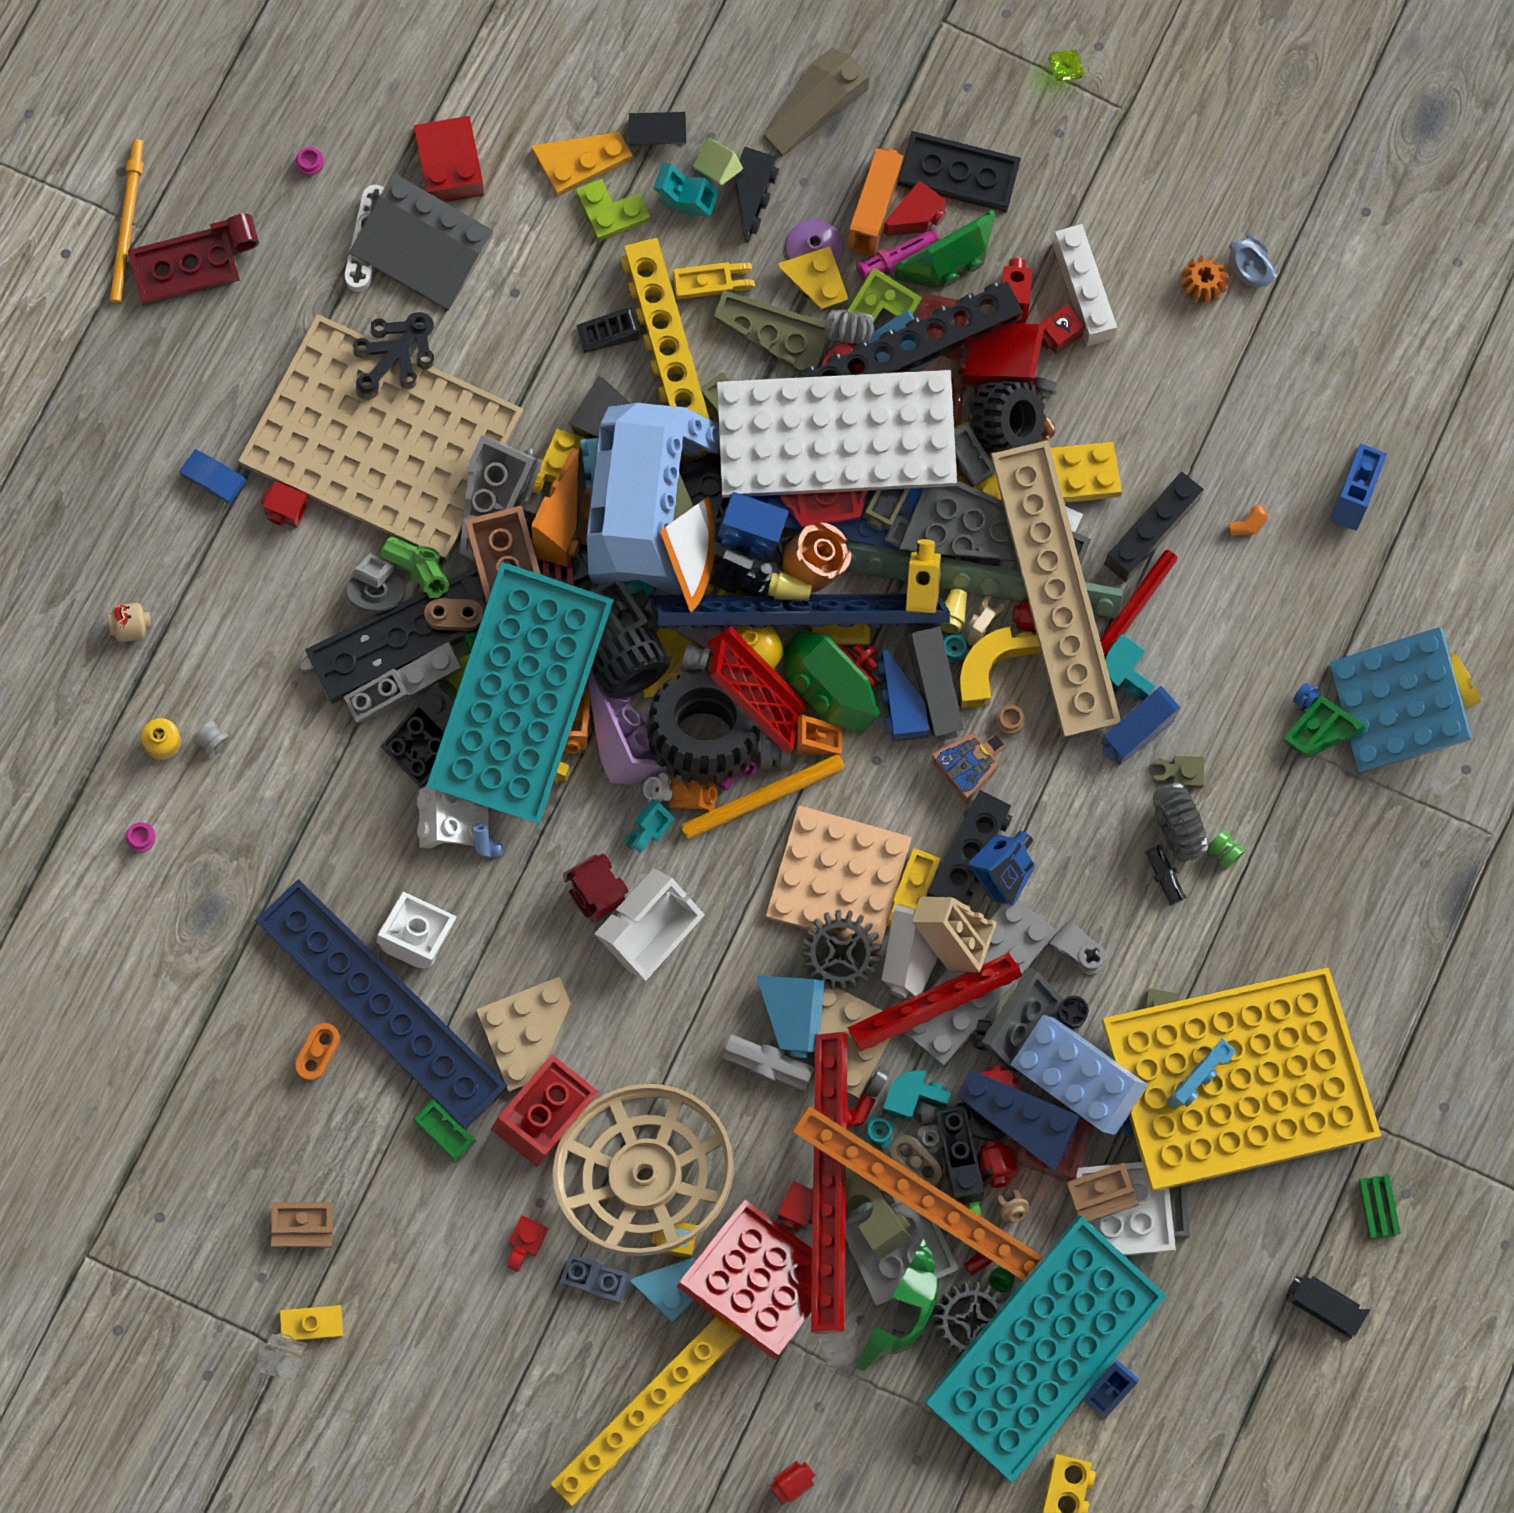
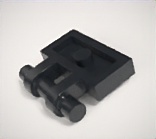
M727 548L715 568L709 584L736 595L738 590L746 593V595H761L765 589V584L772 577V566L764 563L756 568L752 566L753 559L746 557L740 551H732Z

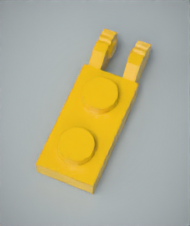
M729 262L674 269L672 270L676 300L720 295L723 290L732 293L733 291L753 290L755 287L754 280L742 279L732 281L731 275L737 276L752 272V264L747 262L729 264Z
M557 428L542 461L532 492L539 494L543 489L545 480L552 483L554 480L559 481L561 468L573 448L579 450L580 453V440L584 439V437Z
M913 848L893 899L894 905L887 921L888 927H891L896 904L916 909L920 897H927V891L934 879L941 858Z

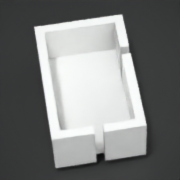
M653 868L616 909L619 914L617 916L612 914L595 932V935L629 972L646 981L705 914L686 896L687 894L672 877Z

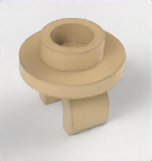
M1017 1189L1013 1190L1015 1199L1006 1202L1002 1195L998 1196L1001 1209L1000 1215L1006 1222H1019L1029 1212L1030 1206L1027 1200L1021 1198V1194Z

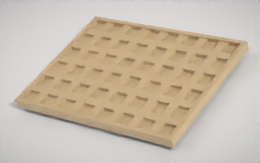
M317 314L238 461L239 465L273 481L306 493L308 497L415 547H432L439 551L441 559L447 561L462 533L469 461L481 435L507 445L524 413V409L434 367L421 369L417 365V359L410 357L412 370L417 375V383L414 388L404 389L399 383L401 371L398 359L380 379L378 395L370 400L362 399L356 393V380L363 374H369L387 353L372 354L365 358L356 357L353 353V343L355 340L365 338L370 343L377 341ZM365 346L357 347V349L361 351L367 349ZM411 377L403 378L406 382L413 380ZM364 382V383H362V384L365 385V386H371V385H372V383H370V382Z

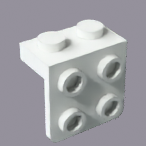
M427 787L419 790L417 797V807L419 809L417 835L420 848L430 849L444 842L475 846L473 827L479 824L488 826V808Z

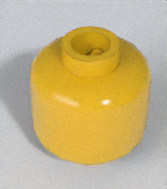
M157 718L151 720L144 726L141 732V741L145 751L155 759H169L177 754L181 747V737L178 728L167 719Z

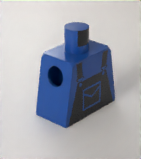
M1019 831L1014 838L999 834L995 835L968 863V866L992 901L1014 906L1034 870L1035 864L1026 852L1033 843V839L1024 831Z

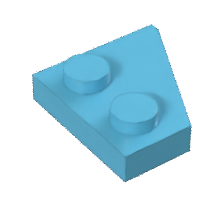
M690 1258L633 1278L631 1284L673 1323L694 1302L692 1298L679 1290L677 1285L696 1260Z

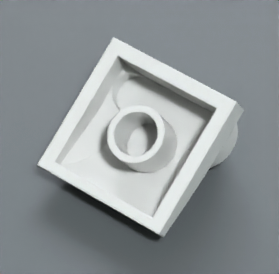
M403 892L380 930L376 942L385 953L417 968H428L434 964L437 954L457 916Z

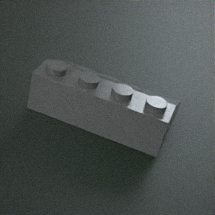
M394 173L378 198L349 254L449 311L489 246L493 230Z

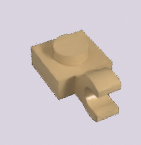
M989 595L981 603L980 617L975 614L966 628L970 631L966 643L972 647L984 637L992 622L1000 617L1004 609L1002 603L997 609L990 608L988 606L991 599Z

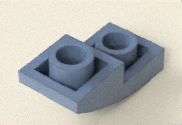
M569 1254L560 1283L621 1304L631 1275L600 1265L596 1261Z

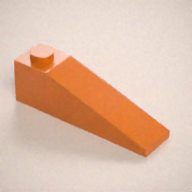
M573 448L561 468L559 481L554 480L551 485L550 498L544 497L531 526L533 549L536 558L565 567L568 566L571 557L577 556L580 548V541L577 540L580 473L579 450Z

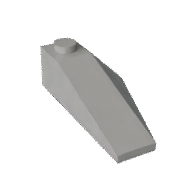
M481 435L469 461L459 554L474 560L465 520L513 508L537 458Z

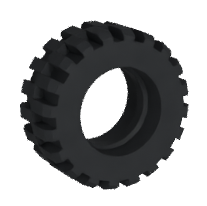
M696 669L693 670L692 674H687V672L680 673L675 681L672 678L663 684V689H659L654 695V700L649 710V748L651 753L655 755V760L659 766H667L666 772L673 777L679 775L681 776V781L690 783L691 780L698 781V785H707V781H714V784L723 783L725 777L733 779L739 775L740 769L746 770L751 764V759L756 756L761 728L710 677V672ZM705 713L721 718L729 725L731 731L715 740H698L685 734L679 728L678 723L690 715Z

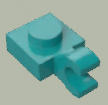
M651 799L634 821L639 828L631 831L623 842L630 849L635 848L641 853L647 847L650 839L657 842L660 840L675 818L658 801Z

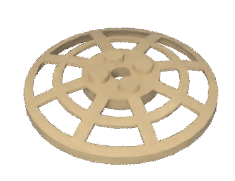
M662 1084L626 1086L610 1091L591 1102L561 1137L555 1153L553 1166L554 1190L560 1208L568 1222L581 1236L592 1244L606 1251L622 1255L646 1256L660 1254L676 1249L693 1240L707 1229L718 1216L732 1186L734 1173L733 1150L727 1132L718 1116L708 1105L694 1095L679 1088ZM644 1097L670 1100L665 1117L642 1115L628 1118L621 1102ZM682 1104L703 1116L713 1127L716 1135L700 1143L690 1129L676 1121ZM611 1107L617 1124L602 1133L591 1148L575 1141L579 1132L590 1120L600 1112ZM645 1125L661 1127L656 1139L644 1138L638 1140L632 1128ZM672 1131L684 1137L692 1146V1149L677 1156L674 1150L667 1145ZM620 1133L622 1134L626 1145L614 1157L600 1153L611 1139ZM722 1146L726 1168L724 1185L721 1192L706 1189L708 1180L706 1154ZM570 1152L585 1159L582 1175L585 1193L567 1198L564 1171L566 1159ZM698 1159L699 1179L697 1186L681 1182L682 1167ZM597 1164L609 1169L610 1185L593 1190L592 1175L594 1165ZM649 1168L653 1170V1175L650 1179L640 1180L637 1178L638 1173L642 1169ZM676 1193L691 1197L686 1206L670 1218L665 1204ZM616 1196L626 1206L619 1219H616L603 1209L599 1201ZM700 1200L716 1203L713 1210L702 1223L688 1234L679 1238L674 1225L686 1218L695 1209ZM590 1205L601 1220L614 1227L607 1240L604 1241L588 1231L576 1218L572 1209ZM654 1209L659 1223L649 1225L630 1224L637 1210ZM663 1230L668 1242L660 1246L647 1248H625L618 1246L625 1232L648 1234Z

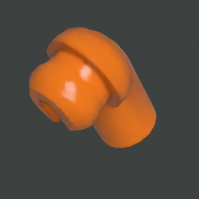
M1254 505L1244 521L1229 522V536L1256 534L1267 520L1268 515L1264 507Z

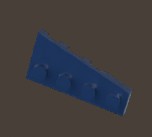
M971 1069L957 1095L962 1102L999 1128L1005 1135L1025 1148L1027 1152L1038 1158L1055 1173L1081 1119L1079 1115Z

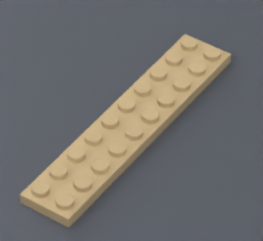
M1046 440L992 453L990 456L1063 738L1117 725L1121 719L1049 442Z

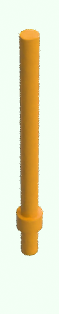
M139 139L132 141L130 159L127 160L125 170L128 176L110 294V302L117 304L121 303L128 257L127 250H129L139 176H142L144 163L141 161L144 141Z

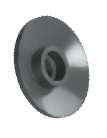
M392 573L379 588L373 587L352 577L347 585L349 601L358 609L368 612L390 610L400 604L405 596V584L395 573Z

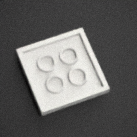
M1124 1163L1139 1206L1089 1223L1124 1256L1176 1251L1169 1188L1151 1192L1143 1163ZM1119 1164L1076 1168V1177L1080 1178Z

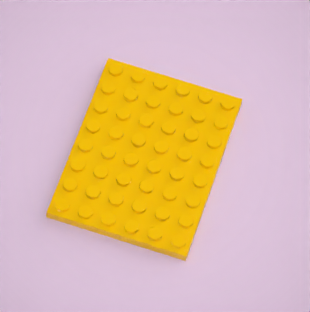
M1329 967L1105 1017L1101 1021L1112 1059L1148 1084L1129 1113V1118L1151 1192L1369 1142L1381 1137ZM1221 1039H1224L1225 1042L1236 1050L1229 1063L1217 1065L1214 1068L1217 1074L1207 1085L1201 1083L1195 1091L1199 1095L1188 1107L1183 1104L1174 1110L1167 1104V1099Z

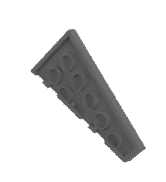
M957 481V486L923 488L897 550L917 552V541L928 539L935 542L934 553L941 555L1018 562L1002 500ZM1072 531L1081 565L1091 539Z

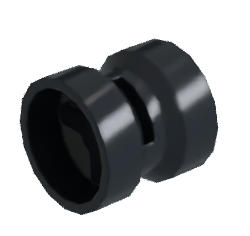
M1079 996L1066 997L1057 1010V1020L1071 1030L1079 1029L1088 1017V1004Z

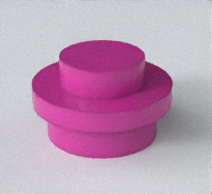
M307 147L298 152L295 163L297 169L302 174L315 175L322 170L324 158L319 150Z
M143 822L135 823L127 830L126 842L132 850L145 852L155 844L156 833L149 824Z

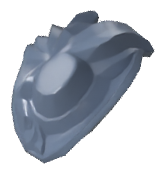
M1246 233L1247 239L1231 242L1229 245V263L1231 270L1241 281L1258 288L1268 286L1276 279L1277 270L1267 257L1268 250L1261 243L1260 239L1255 238L1251 233Z

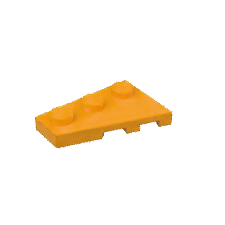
M620 132L531 146L534 156L557 196L633 160V155Z

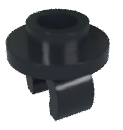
M978 1020L977 1034H970L968 1038L970 1042L974 1043V1048L990 1051L982 1043V1040L987 1030L992 1026L991 1021Z

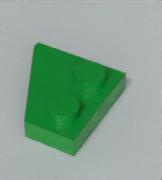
M1320 695L1283 739L1291 748L1306 758H1310L1363 733L1366 729L1363 723Z

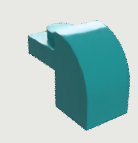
M671 163L661 164L653 188L661 195L659 201L661 204L674 211L691 216L710 217L719 193L705 178L685 177Z
M1123 634L1111 647L1105 660L1113 692L1116 694L1121 686H1124L1129 696L1136 700L1142 699L1144 701L1153 693L1156 687L1134 670L1143 659L1145 650Z
M924 1071L906 1072L892 1083L882 1113L910 1122L917 1100L946 1109L951 1092L946 1091L947 1087L939 1083L929 1082V1085L923 1084L926 1075Z

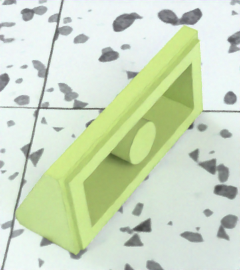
M711 138L705 141L693 164L695 170L720 185H723L743 169L739 159L732 150Z

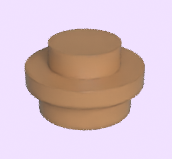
M1015 705L1003 706L996 715L997 727L1006 734L1019 732L1025 724L1024 712Z

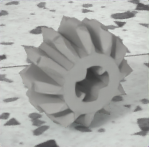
M832 310L828 313V319L825 324L826 336L835 341L860 344L866 341L870 342L874 331V318L866 313Z

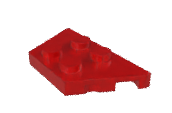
M869 490L777 496L801 528L804 529L808 525H818L819 523L835 524L860 519Z

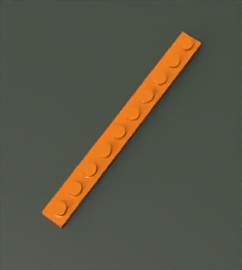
M807 1106L792 1129V1132L1018 1278L1024 1280L1043 1258L1042 1255L811 1106Z

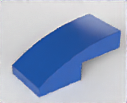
M197 449L192 452L179 471L185 479L204 487L209 494L230 504L247 481L234 470Z

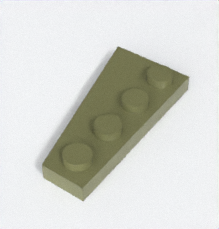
M726 290L722 292L714 315L716 321L799 372L813 365H816L817 368L819 367L828 341L825 322Z

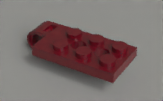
M238 214L227 220L210 224V229L127 250L142 306L240 281L233 255L256 248L259 245V239L252 215ZM188 258H195L199 261L194 269L184 268L183 263ZM160 265H167L171 268V271L167 276L160 277L155 274L156 268Z

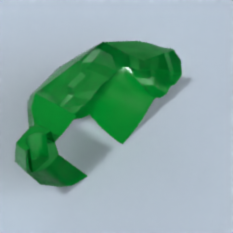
M924 1239L892 1296L898 1300L921 1307L909 1332L905 1337L897 1338L876 1327L855 1368L864 1371L882 1356L907 1351L925 1327L937 1300L939 1283L934 1273L936 1265L932 1252Z

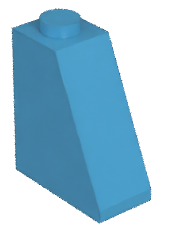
M758 975V983L779 1048L790 1050V1056L808 1058V1052L815 1053V1035L820 1034L824 982L816 979Z

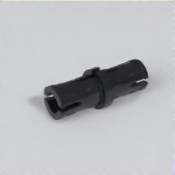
M1160 844L1156 848L1152 847L1145 851L1156 874L1154 879L1156 883H1160L1169 906L1186 899L1187 896L1184 894L1175 875L1178 872L1175 867L1172 868L1163 845Z

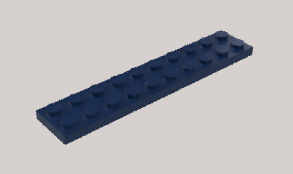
M810 594L808 601L774 600L773 596L703 595L700 603L691 613L684 595L651 596V609L658 626L666 629H677L680 625H691V627L696 629H706L709 625H720L723 628H729L730 626L737 628L738 625H750L753 628H766L767 625L794 628L796 624H808V626L813 628L825 627V624H837V626L844 628L853 627L854 624H866L869 627H882L883 624L910 627L912 623H923L925 626L937 627L941 623H950V611L940 594L936 613L906 611L907 594Z
M299 879L256 919V923L465 1130L507 1089L508 1085Z

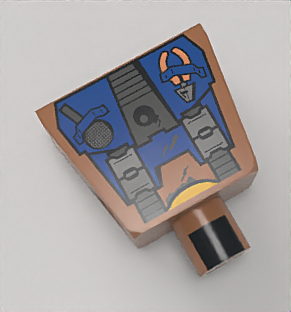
M972 733L933 753L931 763L963 803L967 804L997 772L999 763L994 756L1005 749V746L995 734L982 743L976 734Z

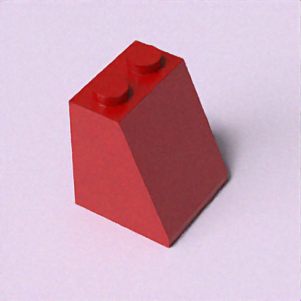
M1012 323L964 345V347L970 349L968 358L962 357L959 374H964L962 384L976 387L980 384L994 383V381L1025 382L1033 386L1045 325Z

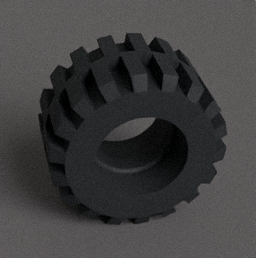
M994 381V383L990 382L986 384L985 388L979 390V397H975L973 401L974 408H971L970 415H972V421L970 423L971 427L974 428L973 433L985 451L996 453L1038 443L1041 440L1040 434L1044 433L1045 427L1043 423L1046 421V415H1044L1043 411L1045 405L1041 402L1042 397L1039 392H1036L1034 386L1028 385L1025 382Z
M641 627L626 631L604 644L596 652L591 669L608 698L620 699L635 695L657 682L669 669L671 658L655 631L649 627Z

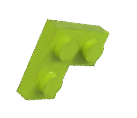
M603 179L576 188V194L598 242L651 221L640 193L613 203Z
M873 268L848 310L870 314L874 318V323L882 308L896 316H899L906 310L911 311L913 314L923 297L876 268Z

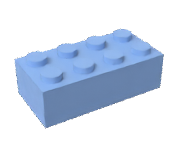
M1042 1015L1010 1064L1096 1128L1116 1135L1148 1086L1144 1081L1059 1020L1046 1015Z

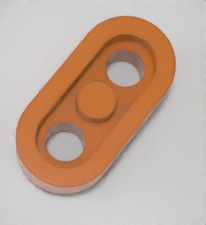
M321 1023L311 1030L295 1063L297 1073L302 1079L316 1081L325 1074L340 1045V1035L333 1025ZM324 1035L331 1037V1041L327 1045L320 1043V1039ZM309 1062L317 1064V1068L314 1071L306 1070V1065Z

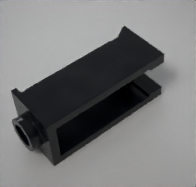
M1308 1271L1302 1277L1296 1275L1287 1290L1292 1293L1288 1301L1350 1340L1353 1336L1355 1337L1370 1309H1359L1360 1304L1314 1276L1309 1278L1308 1275L1310 1273Z

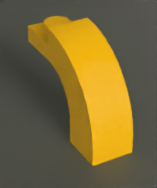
M1010 627L993 631L980 639L969 651L962 666L958 684L960 709L990 705L992 697L989 672L992 667L999 661L1009 657L1040 654L1041 649L1037 635H1033L1032 632H1023L1012 638Z

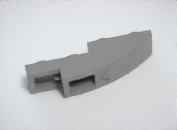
M447 642L399 670L392 669L347 694L344 696V699L355 721L359 723L386 713L426 694L435 683L442 682L464 668L452 645Z

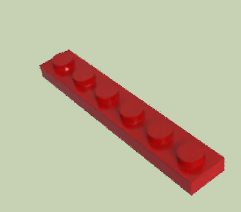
M1007 953L983 964L980 972L961 974L847 1028L850 1037L861 1052L875 1047L878 1043L893 1036L901 1035L906 1030L921 1023L929 1022L932 1018L954 1010L975 998H980L990 991L1008 985L1023 976L1020 967L1011 955Z

